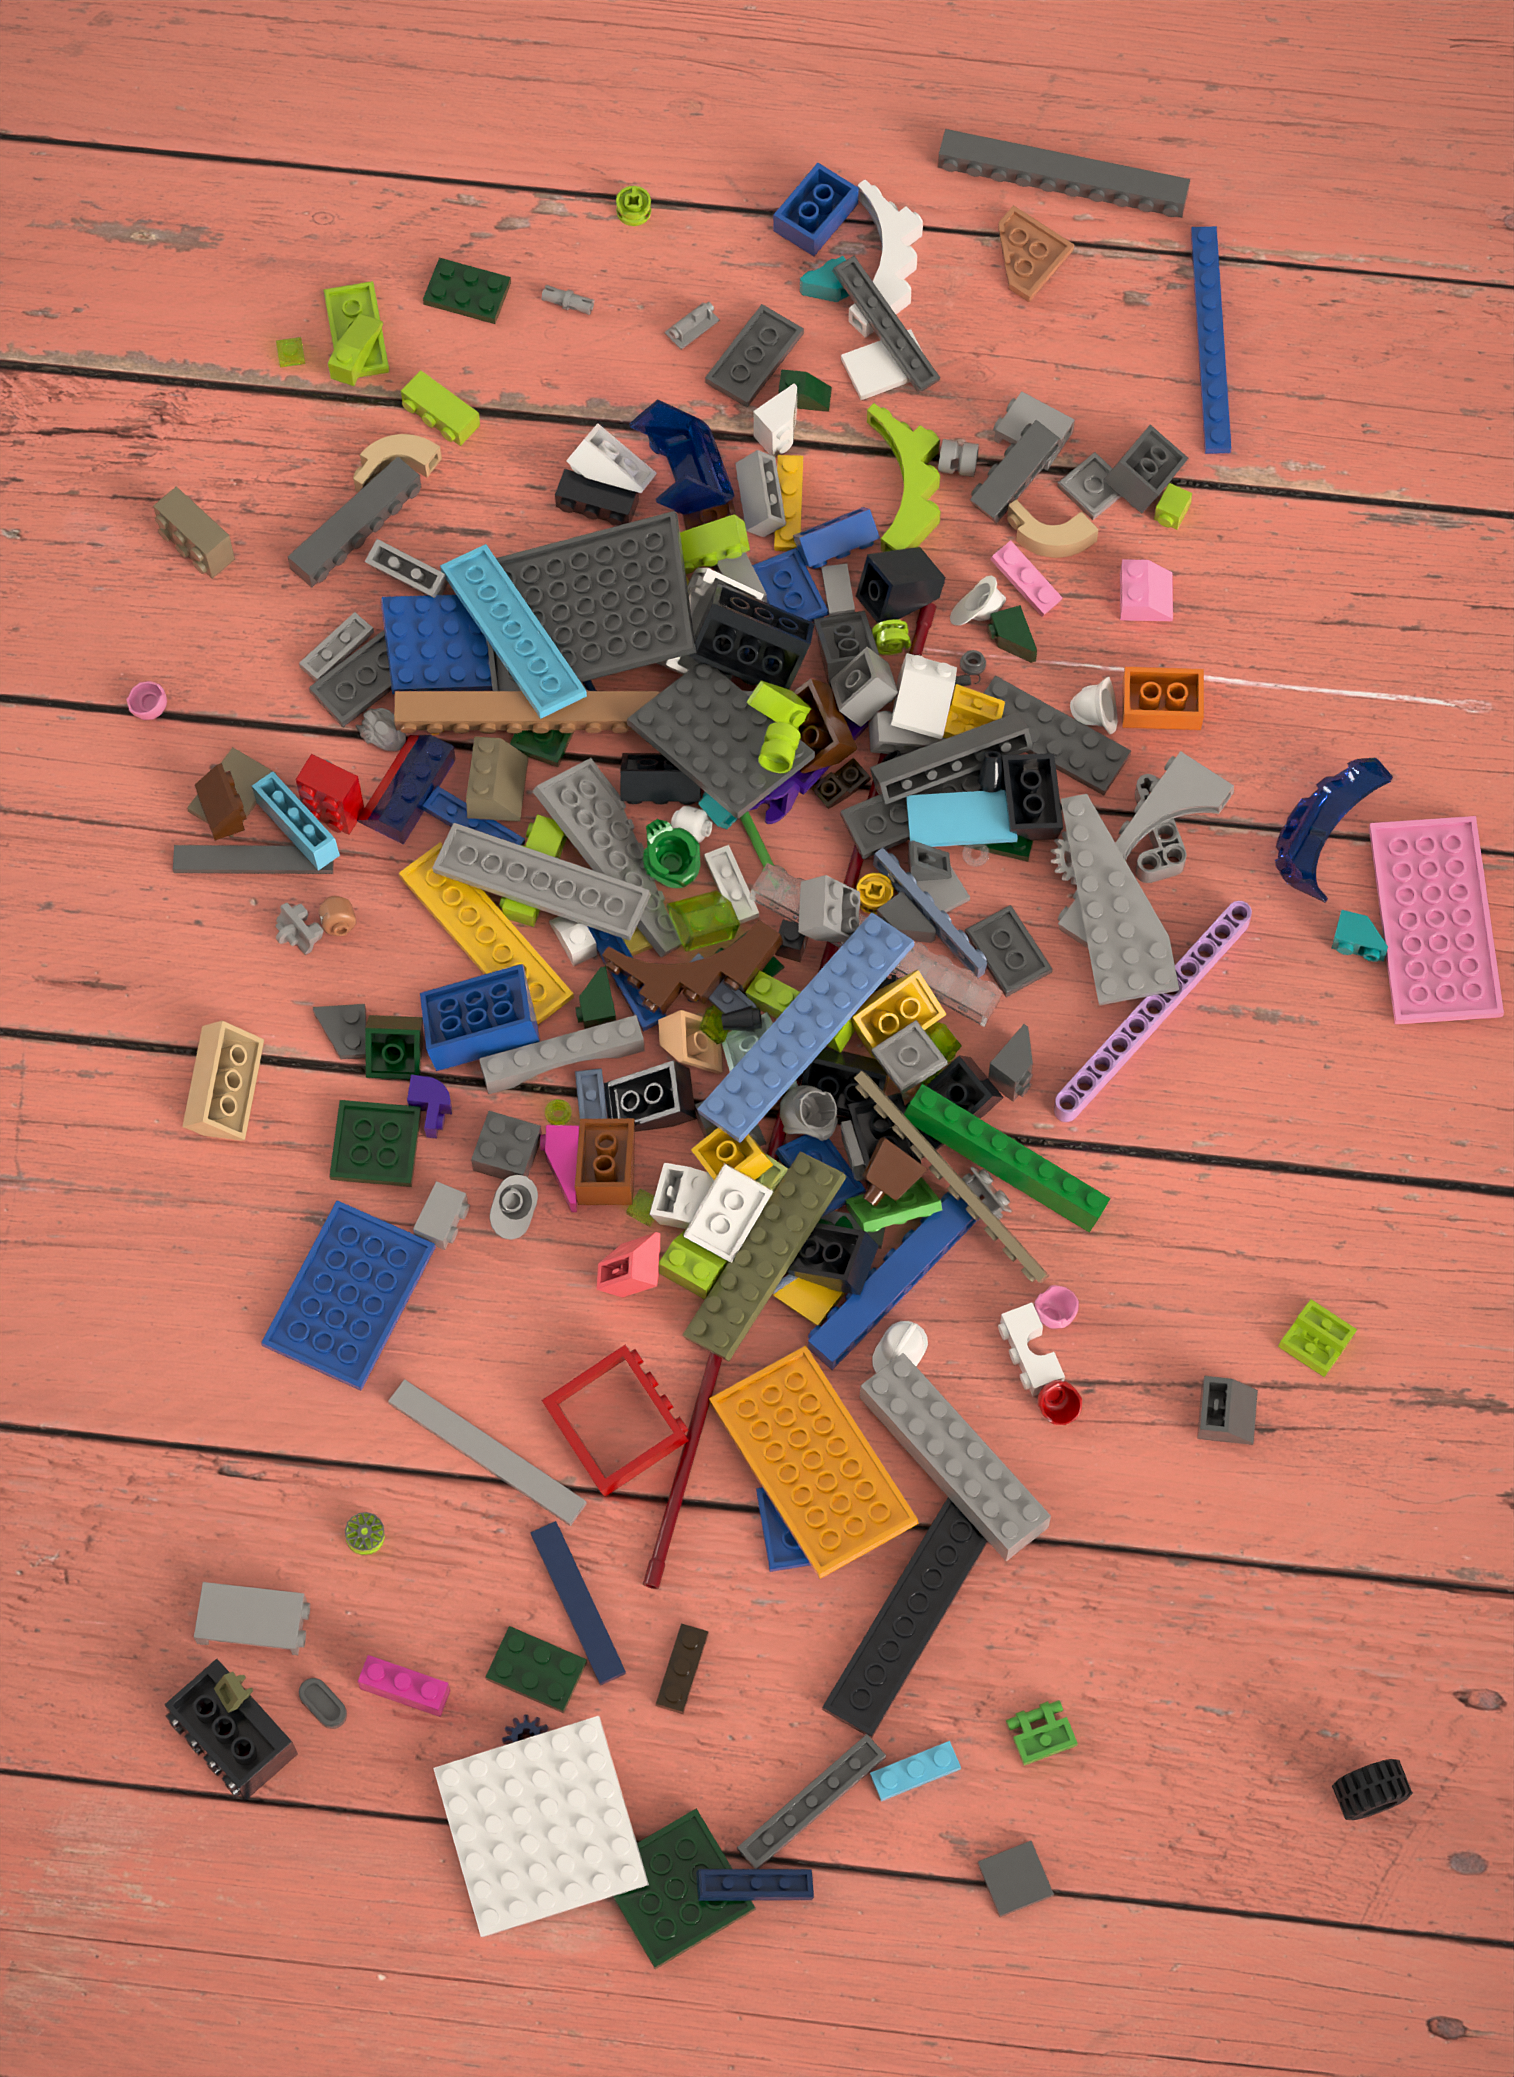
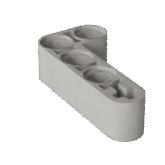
M1144 774L1139 777L1135 789L1137 804L1141 799H1147L1150 792L1149 788L1157 778L1156 776ZM1171 819L1148 833L1154 849L1145 851L1138 857L1135 872L1138 880L1141 882L1152 883L1177 876L1184 869L1187 856L1175 820ZM1168 834L1171 838L1162 839L1159 835ZM1176 857L1179 859V862L1173 863L1167 858ZM1150 864L1154 869L1147 870L1143 868V865Z

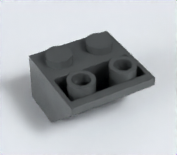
M1204 1376L1201 1386L1197 1439L1253 1445L1258 1390L1234 1379Z

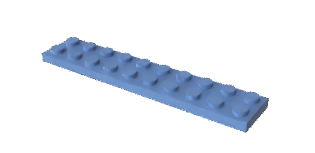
M871 913L698 1107V1113L741 1143L915 946L914 940L874 913Z

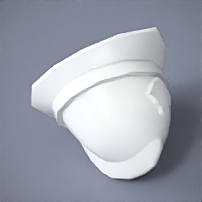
M1107 677L1098 685L1084 687L1071 700L1070 709L1075 720L1084 725L1103 726L1109 735L1116 731L1118 719L1113 685L1110 677Z

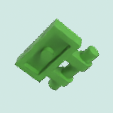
M1060 1700L1050 1704L1047 1701L1039 1704L1037 1709L1026 1713L1023 1710L1015 1713V1717L1006 1720L1009 1730L1020 1727L1023 1732L1020 1735L1014 1736L1013 1740L1024 1766L1077 1746L1078 1743L1068 1718L1065 1717L1057 1721L1054 1714L1063 1711ZM1044 1718L1047 1724L1032 1730L1030 1723Z

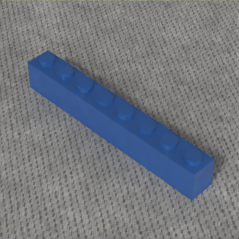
M949 1191L945 1193L940 1199L942 1211L935 1212L928 1217H922L921 1225L915 1231L911 1229L905 1234L902 1239L903 1244L897 1250L892 1248L883 1258L884 1263L878 1269L874 1267L869 1271L861 1295L848 1293L845 1298L847 1301L841 1307L836 1306L830 1311L825 1324L822 1327L817 1325L809 1333L808 1349L831 1370L860 1343L977 1222L965 1209L969 1205L962 1197L957 1200Z

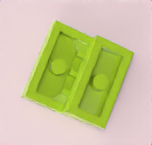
M1310 1299L1296 1318L1294 1324L1282 1338L1278 1347L1325 1377L1351 1341L1357 1329Z

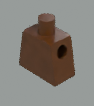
M882 1137L862 1175L864 1179L872 1184L863 1198L875 1207L885 1194L896 1201L928 1169L889 1140Z

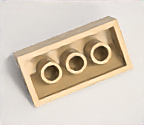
M224 1021L202 1026L182 1127L203 1136L245 1140L264 1039Z

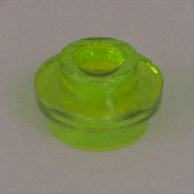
M553 1100L545 1108V1118L552 1125H565L572 1117L571 1106L564 1100ZM557 1110H561L563 1112V1115L561 1117H556L553 1115L554 1112Z

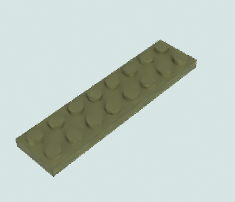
M801 1151L799 1152L763 1208L733 1262L728 1263L683 1333L687 1340L728 1362L730 1361L845 1181L846 1175L843 1172Z

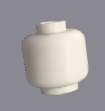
M683 806L674 813L671 820L672 828L680 827L689 831L698 843L702 842L705 837H708L712 831V822L703 809Z

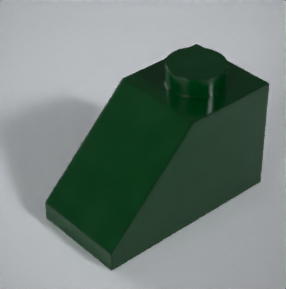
M781 369L778 394L792 384H795L797 386V409L829 412L831 386L808 372Z
M1021 605L991 613L990 624H987V631L990 639H995L997 647L1030 663L1036 662L1037 648Z
M605 966L599 968L580 994V1006L575 1007L578 1023L583 1022L584 1029L616 1021Z

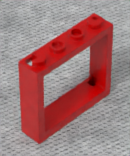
M626 1344L541 1400L599 1491L605 1497L689 1441L685 1435V1432L688 1431L685 1423L680 1416L676 1419L670 1412L674 1408L665 1394L662 1396L658 1394L655 1389L659 1385L650 1371L645 1374L640 1366L644 1363L643 1359L636 1349L630 1351ZM626 1360L673 1434L606 1478L559 1404Z

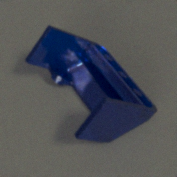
M657 399L629 423L630 428L648 435L649 446L653 452L667 457L676 481L656 498L657 503L679 514L687 515L727 504L734 498V491L713 433L703 420Z

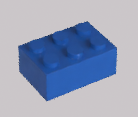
M817 163L773 215V231L812 256H815L858 205L859 188L820 163Z

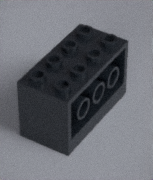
M718 582L694 635L696 653L689 654V657L699 664L713 666L725 675L732 674L749 685H758L760 681H764L790 690L811 645L815 623Z
M215 1659L164 1704L169 1712L165 1716L179 1735L183 1732L186 1733L184 1738L198 1756L204 1753L203 1759L217 1777L220 1774L224 1776L221 1779L228 1790L235 1797L241 1795L247 1800L298 1753L290 1738L251 1695L241 1703L238 1709L227 1712L214 1688L221 1678L230 1672L218 1659ZM250 1752L248 1755L242 1756L244 1753Z

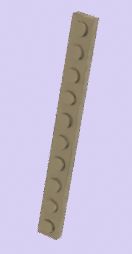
M861 1071L855 1076L854 1079L859 1083L856 1089L866 1099L870 1096L877 1103L874 1109L884 1119L889 1117L895 1123L892 1128L902 1139L907 1136L913 1143L910 1147L911 1150L921 1160L926 1157L932 1164L929 1167L930 1171L939 1180L942 1177L945 1178L950 1184L947 1188L957 1200L961 1197L969 1205L965 1208L976 1221L979 1218L987 1225L984 1228L986 1233L994 1241L999 1238L1006 1246L1002 1249L1013 1262L1018 1259L1022 1263L1024 1268L1021 1271L1031 1282L1036 1279L1039 1283H1042L1050 1275L867 1073Z

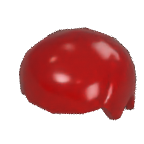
M1053 1380L1046 1384L1038 1394V1407L1042 1415L1051 1424L1067 1425L1075 1421L1081 1413L1082 1398L1069 1382Z

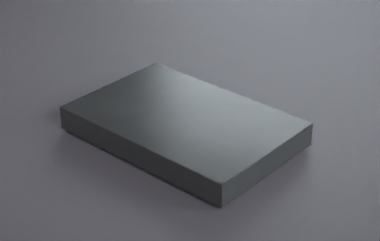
M1011 905L965 929V934L975 950L979 949L987 959L986 967L1006 997L1052 973V967Z

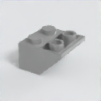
M827 875L802 881L800 887L798 932L816 941L845 943L859 927L860 892Z

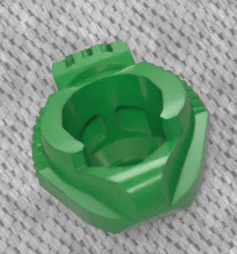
M656 819L646 825L647 848L643 851V865L646 875L670 888H683L692 883L700 870V844L696 838L683 828H672L671 824L667 821Z

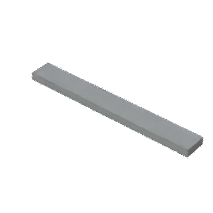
M404 1379L389 1399L388 1403L569 1526L573 1524L586 1506L587 1502L407 1380Z

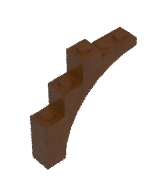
M758 920L742 938L730 947L710 957L689 963L658 964L644 962L628 957L609 946L602 956L606 962L605 967L615 975L623 974L628 978L626 981L631 986L640 990L639 995L643 1001L641 1004L652 1013H655L657 1010L664 1015L682 990H684L682 992L683 995L693 1002L699 1000L705 1004L721 981L725 979L723 983L733 991L739 989L745 993L759 971L765 968L783 944L780 933Z

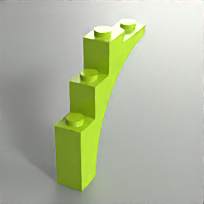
M873 403L867 409V423L883 437L892 449L900 466L904 483L901 506L892 525L881 538V551L887 552L915 548L940 523L941 511L934 502L928 500L940 486V474L932 465H927L939 453L940 439L935 432L930 429L926 430L921 425L913 432L908 424L899 422L892 417V414L886 408H880Z

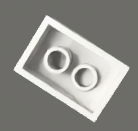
M599 424L592 429L567 459L572 470L577 474H582L588 479L642 493L657 474Z
M907 653L898 675L896 686L898 694L894 700L891 725L942 739L955 686L957 667Z

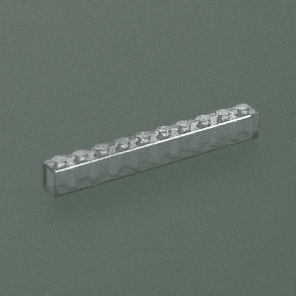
M767 863L751 889L750 899L799 924L801 882L806 880L802 878L796 879L787 874L784 868ZM859 913V926H860V925L864 922V920L867 918L866 916H864V915H862V914H860V913ZM830 942L839 948L844 944L843 942ZM915 942V946L889 975H896V979H900V977L918 970L938 1002L985 1027L998 1005L1003 991L999 990V987L993 982L977 978L971 970L967 968L961 969L952 964L951 960L943 955L937 956L928 951L925 945Z

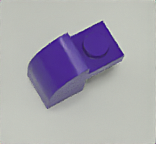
M411 1075L407 1097L408 1106H419L422 1111L427 1112L424 1126L426 1137L437 1139L438 1130H443L445 1114L452 1115L449 1092L444 1084L435 1078Z

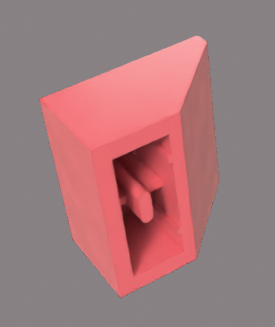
M655 1232L623 1243L598 1263L596 1290L623 1298L656 1287L659 1277L660 1233Z

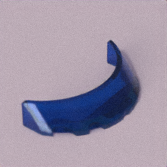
M1377 758L1355 759L1347 763L1348 768L1337 775L1323 778L1316 784L1318 789L1310 797L1302 798L1290 813L1287 823L1282 827L1277 840L1278 859L1275 860L1276 868L1280 871L1282 878L1288 885L1324 903L1327 902L1328 897L1318 887L1316 878L1317 863L1321 850L1335 826L1358 802L1373 791L1391 782L1393 776Z

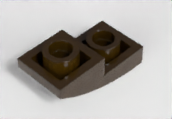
M852 758L836 773L830 772L811 789L829 809L867 784L871 777Z

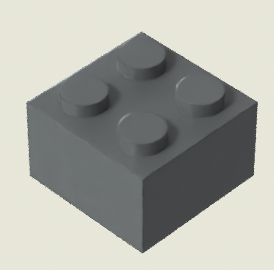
M488 1111L471 1158L473 1171L503 1180L513 1175H522L528 1178L540 1145L541 1126Z

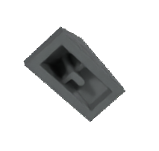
M913 840L909 842V873L913 875L916 881L941 880L952 877L950 855L948 852Z

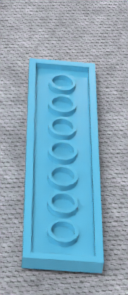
M486 544L440 565L441 572L446 574V580L540 719L587 697L586 689Z

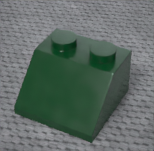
M369 1015L365 1027L366 1078L411 1079V1075H421L423 1017Z

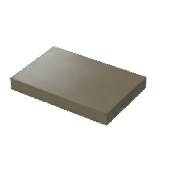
M232 747L221 763L225 772L230 771L237 794L239 793L247 818L257 804L252 785L270 774L272 770ZM196 795L187 807L188 812L208 823L199 798Z

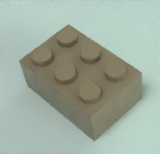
M177 486L153 506L156 514L155 521L159 525V534L167 542L171 540L176 545L177 551L184 558L188 556L201 574L206 573L213 579L235 560L229 534Z

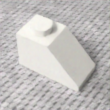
M560 916L549 921L573 967L597 956L596 942L586 925Z

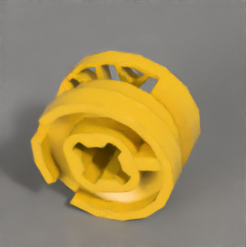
M870 873L862 877L857 884V891L860 892V904H862V906L859 905V908L869 915L871 913L877 915L875 910L893 898L894 888L891 880L881 873Z

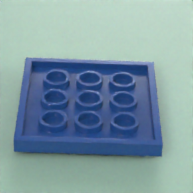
M429 595L381 598L392 694H395V691H493L487 639L457 595H436L435 598Z

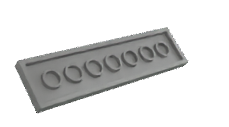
M453 823L432 868L436 874L629 941L651 896L648 889Z

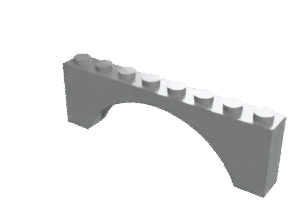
M1181 751L1177 757L1172 756L1165 765L1164 769L1166 772L1162 778L1157 777L1150 786V795L1146 800L1141 799L1135 807L1134 812L1136 814L1131 821L1127 820L1119 830L1121 836L1116 841V845L1125 861L1138 842L1159 825L1188 814H1219L1234 794V785ZM1076 890L1073 895L1075 900L1069 908L1066 906L1058 916L1057 920L1060 921L1058 923L1059 930L1088 948L1078 890Z

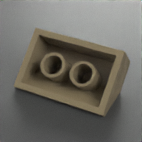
M474 737L466 795L467 818L506 821L521 820L528 756L501 738Z

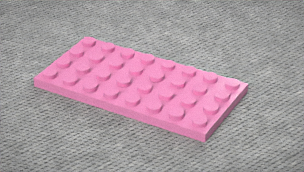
M1476 816L1370 823L1369 833L1383 939L1388 946L1386 961L1395 1024L1503 1017V1003Z

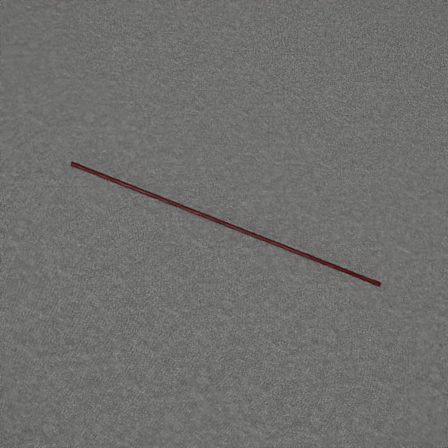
M933 603L920 608L909 654L922 656L937 608ZM880 753L877 765L882 763V759L888 754ZM873 781L867 800L879 795ZM855 844L843 883L853 889H856L864 861ZM827 941L819 971L838 951L840 942ZM803 1073L796 1079L798 1086L801 1084ZM780 1108L767 1150V1155L777 1162L779 1158L775 1152L777 1148L783 1146L786 1133L783 1131L784 1125L780 1118ZM711 1352L686 1435L689 1441L683 1445L652 1558L648 1563L643 1585L651 1589H659L665 1569V1560L710 1405L709 1398L712 1397L723 1358Z

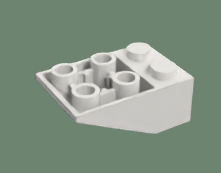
M664 1163L650 1215L660 1225L687 1229L712 1186L713 1178L708 1172L695 1168Z

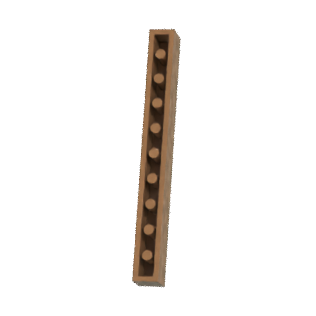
M395 691L394 722L396 730L407 734L415 733L416 730H427V732L434 734L441 733L443 730H453L455 733L461 734L468 733L469 730H480L482 733H494L496 730H506L508 733H520L522 730L547 733L551 729L559 730L561 733H573L575 730H586L588 733H599L601 730L625 733L628 730H633L627 725V718L656 697L659 691H586L587 697L541 719L522 691Z

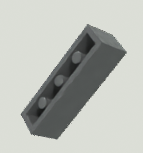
M1035 420L1033 424L1029 423L1021 432L1022 437L1016 444L1012 443L1004 453L1005 458L1000 464L996 463L991 467L986 481L983 484L979 483L971 493L972 498L970 501L996 524L1008 511V505L1019 498L1063 445L1061 439L1038 420Z

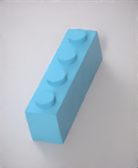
M273 771L252 785L257 804L318 871L340 856L336 840L332 834Z

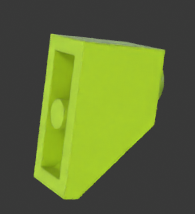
M760 681L747 701L750 706L775 722L787 723L796 729L805 721L807 714L811 710L793 691L764 681Z

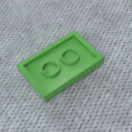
M919 1178L896 1201L885 1194L876 1207L863 1198L864 1194L845 1199L847 1210L861 1229L866 1232H876L886 1226L904 1224L908 1220L917 1217H928L935 1212L942 1211L941 1200L923 1178Z

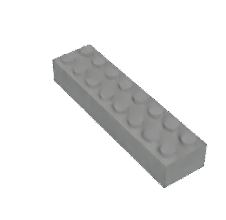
M904 1353L860 1386L859 1398L1005 1561L1009 1560L1049 1528L1051 1515Z

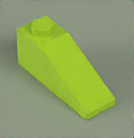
M362 314L357 316L337 342L328 361L331 379L355 386L380 333L383 321Z

